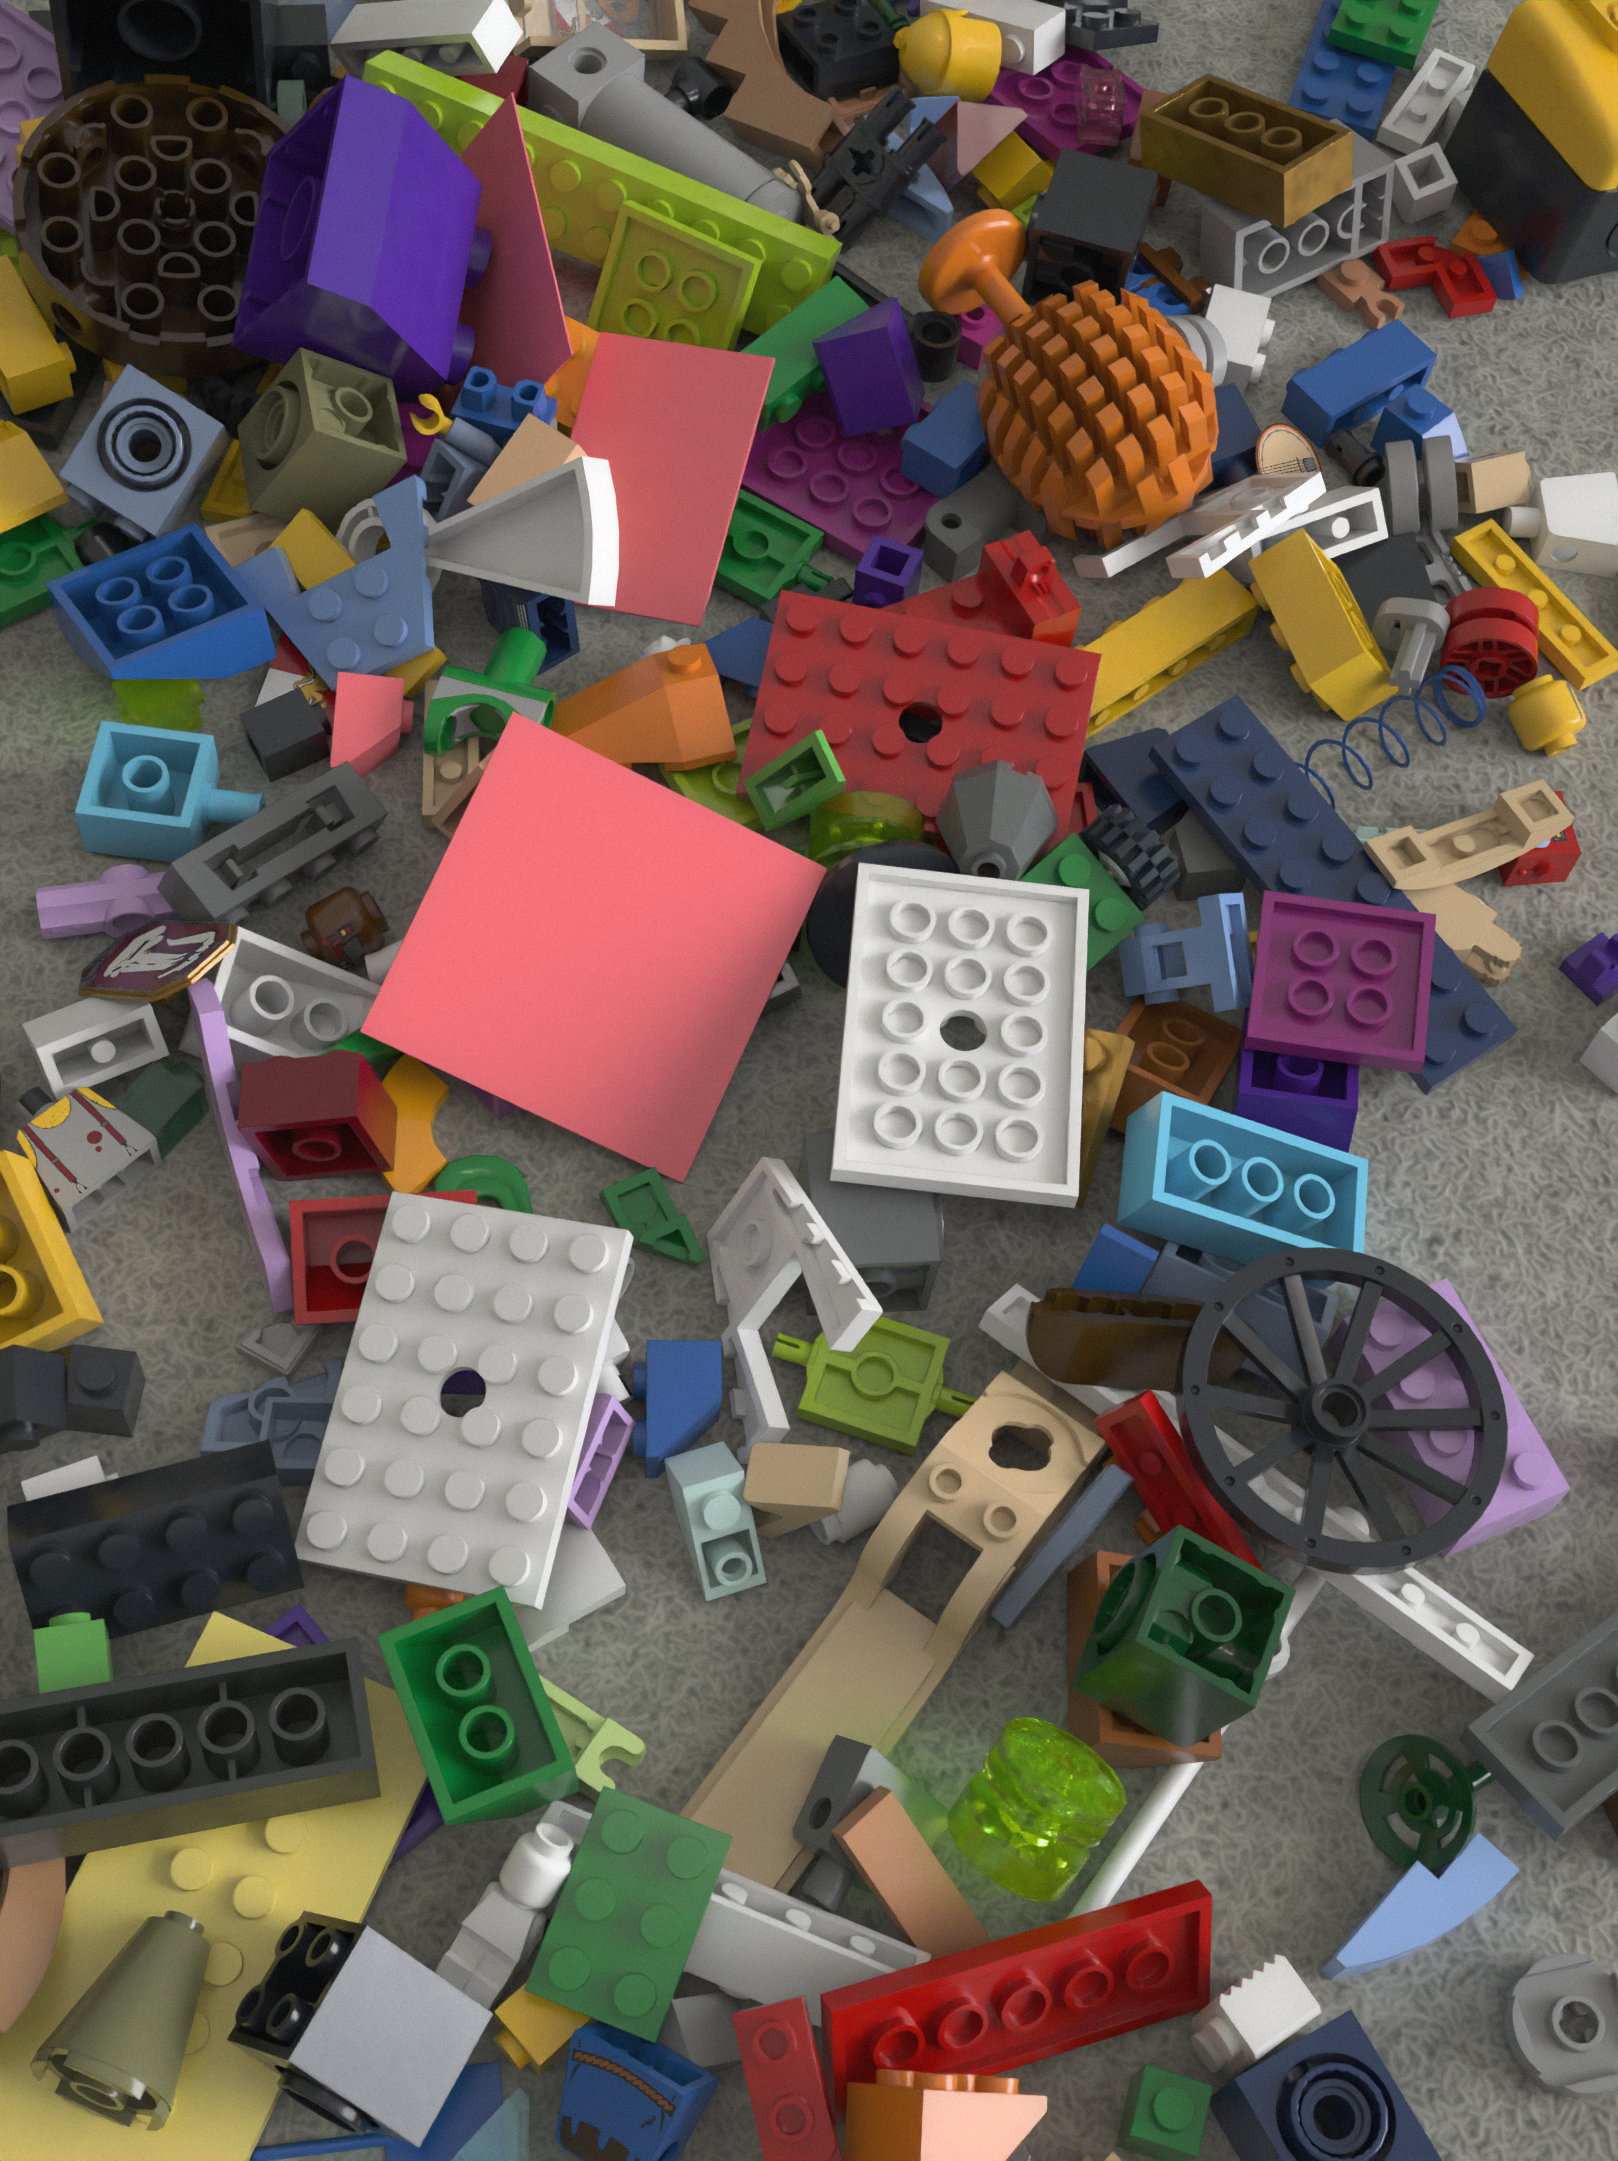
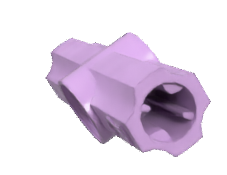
M133 864L111 867L104 871L97 881L37 888L36 892L37 910L44 940L106 932L109 936L118 939L123 934L154 920H182L157 889L165 872L149 873L142 866Z

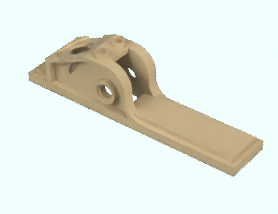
M1023 1359L1018 1361L1009 1374L1001 1370L977 1401L938 1442L873 1532L859 1558L856 1570L849 1584L831 1612L678 1814L733 1837L722 1868L784 1894H790L816 1857L794 1839L793 1827L836 1734L871 1745L886 1758L889 1756L992 1612L990 1608L1024 1568L1110 1448L1093 1422L1099 1415L1063 1388L1055 1385L1048 1377ZM1008 1430L1047 1457L1049 1461L1046 1467L1037 1471H1025L1015 1467L1007 1469L996 1465L990 1459L989 1451L1003 1432ZM938 1522L981 1554L955 1591L936 1625L890 1592L888 1587L896 1578L902 1560L920 1536L926 1537Z

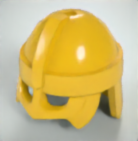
M933 9L925 16L911 23L910 26L896 32L893 43L896 48H899V60L905 75L923 94L933 97L959 96L962 102L981 103L992 91L999 73L1002 55V39L999 27L993 22L962 17L967 15L968 9Z

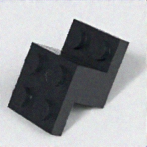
M1035 0L1065 9V43L1097 51L1155 43L1158 39L1159 23L1141 18L1142 11L1127 8L1128 0Z

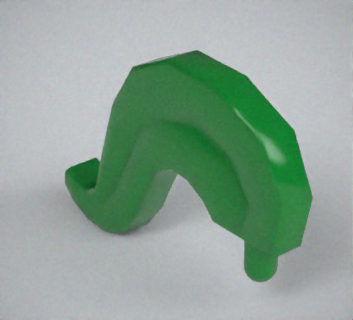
M470 1155L449 1162L434 1181L435 1192L476 1190L477 1202L483 1200L494 1201L501 1209L533 1214L528 1186L516 1166L499 1156Z

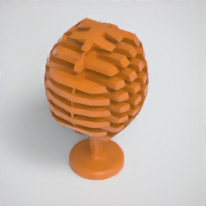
M1004 209L980 211L957 223L933 246L921 267L918 287L922 298L935 311L957 315L972 311L986 303L1005 326V338L998 335L982 350L989 379L984 378L977 396V402L990 456L994 457L1003 474L1017 491L1020 490V493L1034 511L1037 512L1044 509L1049 531L1077 541L1073 524L1074 520L1076 526L1082 527L1083 531L1090 538L1097 537L1099 546L1106 551L1124 543L1122 529L1129 528L1130 533L1135 536L1144 533L1145 538L1160 529L1171 516L1174 515L1175 519L1192 507L1194 495H1198L1213 481L1210 456L1211 453L1216 451L1219 429L1211 373L1204 371L1201 360L1193 350L1188 349L1178 332L1174 328L1169 327L1165 317L1157 309L1149 307L1147 299L1120 288L1123 304L1116 306L1115 298L1106 289L1099 291L1098 283L1088 280L1072 286L1075 301L1068 304L1065 295L1058 293L1053 296L1051 294L1036 303L1031 310L1009 283L1018 271L1026 252L1027 239L1022 224L1011 212Z

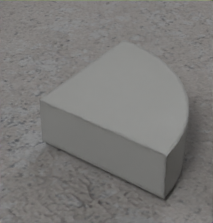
M292 1319L291 1322L276 1323L264 1328L259 1326L252 1329L240 1339L235 1347L239 1355L278 1377L285 1375L287 1381L290 1382L324 1333L322 1326L319 1324L296 1326L295 1319Z

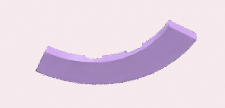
M208 978L199 979L193 985L188 986L187 989L211 1101L233 1186L256 1263L274 1313L294 1308L293 1276L290 1259L280 1235L271 1204L259 1177L258 1170H260L256 1152L237 1129L240 1093L224 1011L212 981H208Z

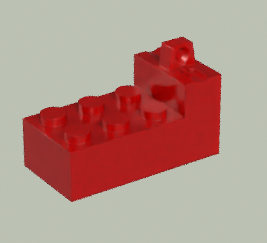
M1027 530L1009 539L983 546L977 574L882 607L880 610L1071 648L1082 607L1056 570L1055 559L1047 547L1040 546L1031 531ZM913 706L905 710L927 722L939 718L935 711L925 706Z

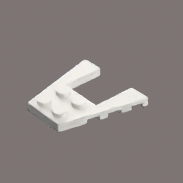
M1321 472L1263 474L1248 477L1198 500V507L1189 512H1183L1175 519L1174 515L1171 516L1160 529L1145 538L1144 533L1132 538L1131 533H1126L1123 535V544L1109 549L1110 551L1103 555H1086L1082 553L1072 558L1077 575L1080 578H1109L1185 535H1206L1166 558L1172 578H1206L1290 517L1305 512L1309 508L1308 504L1326 492Z
M768 1157L760 1159L707 1233L716 1304L727 1306L729 1325L721 1335L723 1354L726 1358H734L738 1388H733L729 1392L732 1418L743 1420L747 1444L737 1449L738 1460L740 1464L747 1465L753 1444L759 1442L779 1443L790 1430L758 1329L779 1304L803 1271L830 1350L852 1352L883 1313L880 1304L785 1162L781 1159Z

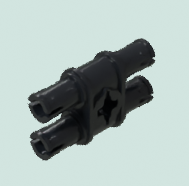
M896 84L891 86V89L867 117L861 115L853 120L855 125L831 152L826 151L824 153L823 162L825 165L810 181L812 186L811 195L820 210H824L845 185L852 186L855 190L853 192L855 198L838 216L839 230L832 234L835 235L834 238L837 241L843 243L842 246L847 250L852 248L854 242L876 218L879 220L883 217L887 218L889 215L888 210L912 183L916 185L919 182L918 178L921 176L918 172L919 169L948 140L944 133L939 132L940 129L932 121L924 117L921 124L898 150L890 149L888 146L890 142L887 138L911 110L917 107L913 100L908 99L909 96ZM865 158L872 161L871 163L875 167L874 171L878 174L877 178L870 175L871 171L867 167L868 163L865 161Z

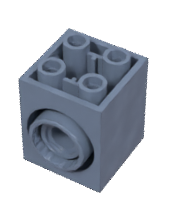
M127 364L62 468L59 476L68 486L65 494L71 498L74 504L98 519L104 511L116 518L113 524L121 529V532L126 537L141 545L174 530L229 440L222 423L130 364ZM156 444L161 447V452L155 460L151 462L136 460V454L142 446Z

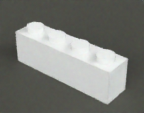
M400 0L356 4L329 45L348 74L360 80L362 79L365 62L387 49L449 76L492 74L498 72L523 31L504 0Z

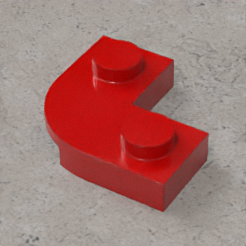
M1420 236L1388 241L1377 246L1376 250L1371 254V259L1380 277L1386 281L1385 287L1387 291L1431 284L1449 319L1493 311L1498 297L1478 260L1470 251L1461 257L1451 250L1434 246L1437 237Z

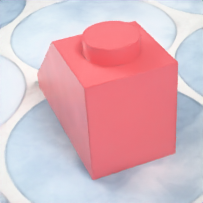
M338 672L330 770L348 761L362 779L398 753L400 733L411 734L414 701L403 700L404 678Z

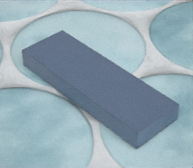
M1107 1465L990 1608L992 1611L990 1615L1007 1629L1016 1626L1135 1481V1478L1119 1465Z

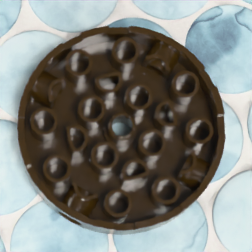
M144 74V81L117 86L114 80L106 81L87 88L57 106L41 121L29 137L21 152V163L16 179L13 181L12 203L17 257L23 277L38 305L56 326L82 347L123 367L130 364L144 373L172 377H203L227 373L261 361L263 358L232 348L231 345L268 153L292 127L268 107L237 90L221 85L220 89L216 90L206 86L191 84L190 76L171 74Z

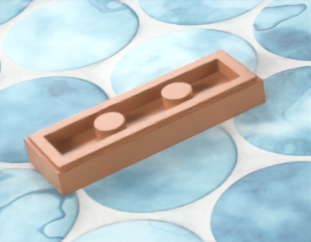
M879 1785L831 1830L905 1942L910 1946L932 1954L930 1961L992 1942L892 1790Z

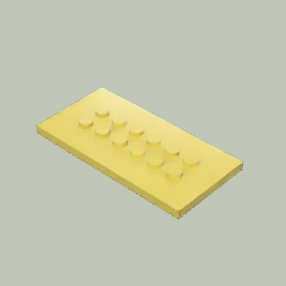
M214 1611L184 1668L297 1647ZM364 1677L381 1797L87 1853L65 1895L63 1918L55 1951L43 1980L24 2011L0 2037V2161L250 2160L282 2092L277 2084L281 2076L229 2042L227 2038L236 2024L235 2016L242 1999L253 1987L261 1983L276 1958L275 1947L281 1934L292 1922L300 1918L304 1910L360 1924L366 1915L429 1781L397 1691ZM171 1910L186 1914L201 1923L204 1927L202 1936L209 1942L211 1950L171 2113L163 2128L157 2131H148L147 2128L152 2117L136 2114L130 2127L94 2115L66 2101L55 2093L61 2079L49 2069L46 2070L41 2081H39L32 2074L29 2065L40 2046L143 1922L151 1916L164 1917L166 1911Z

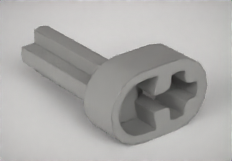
M1396 597L1384 601L1378 608L1371 629L1372 635L1377 643L1385 649L1398 652L1388 682L1389 686L1399 687V695L1409 696L1412 688H1420L1431 653L1437 651L1444 643L1450 625V618L1445 608L1436 602ZM1393 620L1400 621V629L1395 628Z

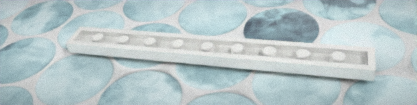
M1015 1284L986 1310L978 1327L997 1340L1004 1348L1012 1351L1041 1372L1030 1355L1025 1335L1026 1318L1032 1301L1039 1302L1041 1300L1019 1284ZM1049 1378L1051 1382L1063 1388L1098 1415L1112 1406L1147 1391L1146 1389L1066 1384ZM1152 1390L1182 1438L1176 1412L1175 1397L1168 1391ZM1214 1425L1220 1443L1234 1467L1255 1455ZM1275 1468L1270 1469L1248 1483V1486L1263 1501L1283 1516L1300 1525L1305 1497L1304 1489ZM1326 1506L1321 1534L1347 1541L1376 1542ZM1305 1565L1309 1570L1317 1573L1354 1600L1361 1608L1372 1613L1409 1640L1416 1648L1424 1651L1465 1681L1471 1688L1479 1691L1495 1704L1512 1691L1535 1656L1412 1567L1387 1574L1364 1576L1339 1574Z

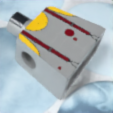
M37 1086L22 1095L16 1104V1111L28 1123L15 1135L21 1156L31 1160L50 1204L64 1226L71 1233L163 1164L156 1137L88 1087H77L64 1098L57 1101L43 1086Z

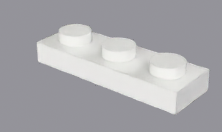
M1435 48L1381 124L1376 141L1407 155L1424 148L1447 116L1454 95L1462 93L1471 81L1476 66Z

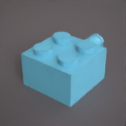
M101 720L75 810V816L85 851L171 863L201 846L204 842L207 827H210L212 822L237 825L266 808L265 794L217 789L221 773L213 735Z

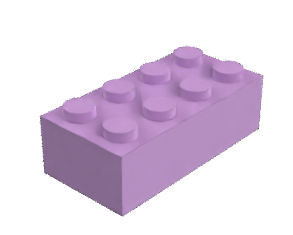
M1448 1278L1428 1286L1440 1294L1460 1314L1485 1349L1499 1380L1505 1402L1508 1446L1501 1480L1491 1503L1472 1528L1442 1552L1444 1558L1548 1514L1571 1489ZM1391 1301L1377 1305L1352 1382L1360 1387L1432 1336V1334L1413 1316ZM1351 1316L1342 1320L1327 1345L1335 1362H1337ZM1443 1351L1373 1401L1371 1408L1372 1410L1470 1408V1404L1462 1380L1447 1353ZM1474 1430L1375 1432L1376 1436L1456 1482L1465 1485L1473 1457ZM1399 1475L1427 1527L1441 1520L1453 1506Z

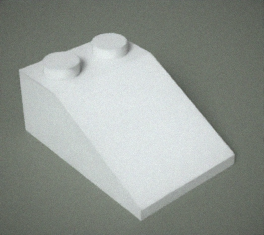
M239 926L236 946L201 977V979L208 978V981H212L224 1011L234 1067L236 1071L241 1072L244 1063L263 1062L273 1056H289L293 1058L319 1056L363 1025L381 988L376 983ZM190 1010L178 1049L202 1058L192 1010Z

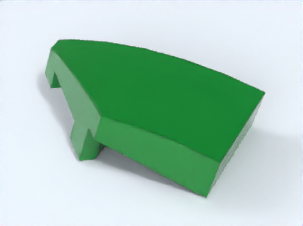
M655 1166L601 1190L599 1197L615 1227L628 1230L634 1237L632 1248L692 1266H698L705 1262L706 1257L685 1214L679 1216Z

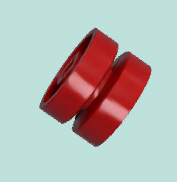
M1482 587L1466 591L1456 596L1447 604L1445 610L1449 614L1450 625L1444 643L1441 646L1440 668L1451 664L1464 668L1474 676L1480 684L1485 698L1488 699L1513 695L1512 692L1535 679L1538 670L1539 612L1531 599L1520 592L1507 588ZM1451 671L1444 673L1462 681L1472 690L1466 680L1457 673ZM1443 679L1446 685L1454 691L1460 694L1469 695V693L1456 682L1449 679Z

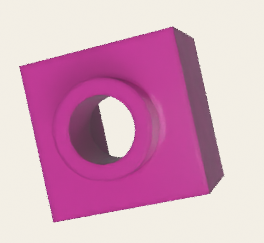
M985 304L972 311L952 315L962 328L956 361L976 371L985 363L982 350L998 335L1002 337L1004 329L1003 323L990 307Z

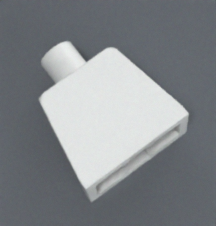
M1615 472L1544 478L1537 482L1526 507H1506L1502 519V529L1509 537L1530 538L1533 560L1538 566L1615 578L1618 572V484Z

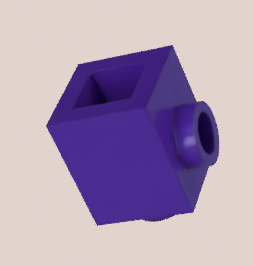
M874 535L855 570L852 604L880 609L918 595L924 551Z

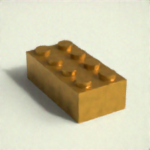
M1209 73L1139 113L1142 167L1159 172L1164 178L1195 189L1200 194L1211 196L1232 205L1237 210L1262 218L1274 226L1286 228L1294 224L1298 219L1322 204L1329 202L1332 198L1353 185L1352 130Z

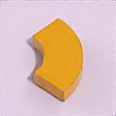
M405 1053L390 1069L381 1083L397 1107L394 1171L380 1172V1175L391 1193L395 1191L412 1194L423 1192L435 1181L447 1164V1160L434 1144L432 1128L436 1113L450 1095L449 1086L420 1060Z

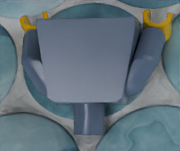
M420 394L418 397L421 404L435 412L428 419H421L410 412L409 414L416 430L425 435H432L437 432L446 435L444 440L434 439L419 476L426 486L427 500L422 501L423 508L429 512L436 523H439L472 507L467 502V499L499 456L502 449L488 434L457 416L454 421L445 417L440 403L433 395ZM386 531L382 534L376 545L378 549L391 547Z

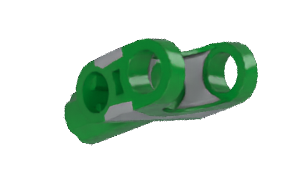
M511 627L509 630L502 632L483 673L448 665L435 687L427 712L423 738L424 753L441 758L447 750L451 751L458 742L475 736L489 737L499 741L513 711L550 729L555 715L556 693L532 686L547 650L544 642L532 631Z

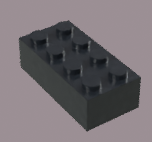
M269 1439L7 1506L8 1545L33 1630L49 1627V1619L55 1616L85 1612L91 1614V1620L104 1619L110 1640L304 1588Z

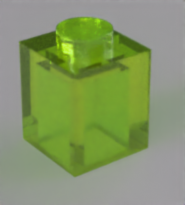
M119 679L111 683L118 714L125 724L191 732L203 726L199 705L205 703V697L196 679Z

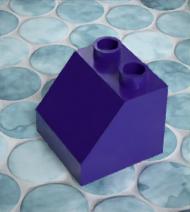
M346 74L269 150L232 339V348L285 366L299 347L392 379L397 403L419 401L418 396L420 394H429L443 384L453 387L461 381L469 366L475 341L473 327L458 322L463 290H472L481 280L491 253L492 235L489 230L475 225L482 184L408 99Z

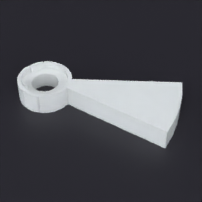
M581 456L439 523H436L429 512L423 508V522L428 527L429 547L425 549L426 577L431 580L432 592L440 579L442 569L585 604L615 606L619 571V527L616 496L608 460ZM365 499L358 503L356 507H353L345 515L336 535L338 541L359 563L375 556L376 545L385 532L373 499Z

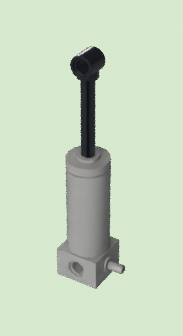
M594 21L529 66V110L797 224L800 223L803 212V197L800 193L644 83L645 54L598 21ZM836 262L830 281L838 275L870 308L889 298L842 263ZM900 305L922 381L938 383L949 379L954 373L962 334L960 323L946 312L921 311L913 315Z

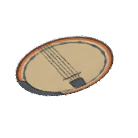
M1274 423L1267 426L1261 432L1256 445V463L1259 475L1321 472L1323 478L1322 468L1314 448L1296 428L1284 423Z

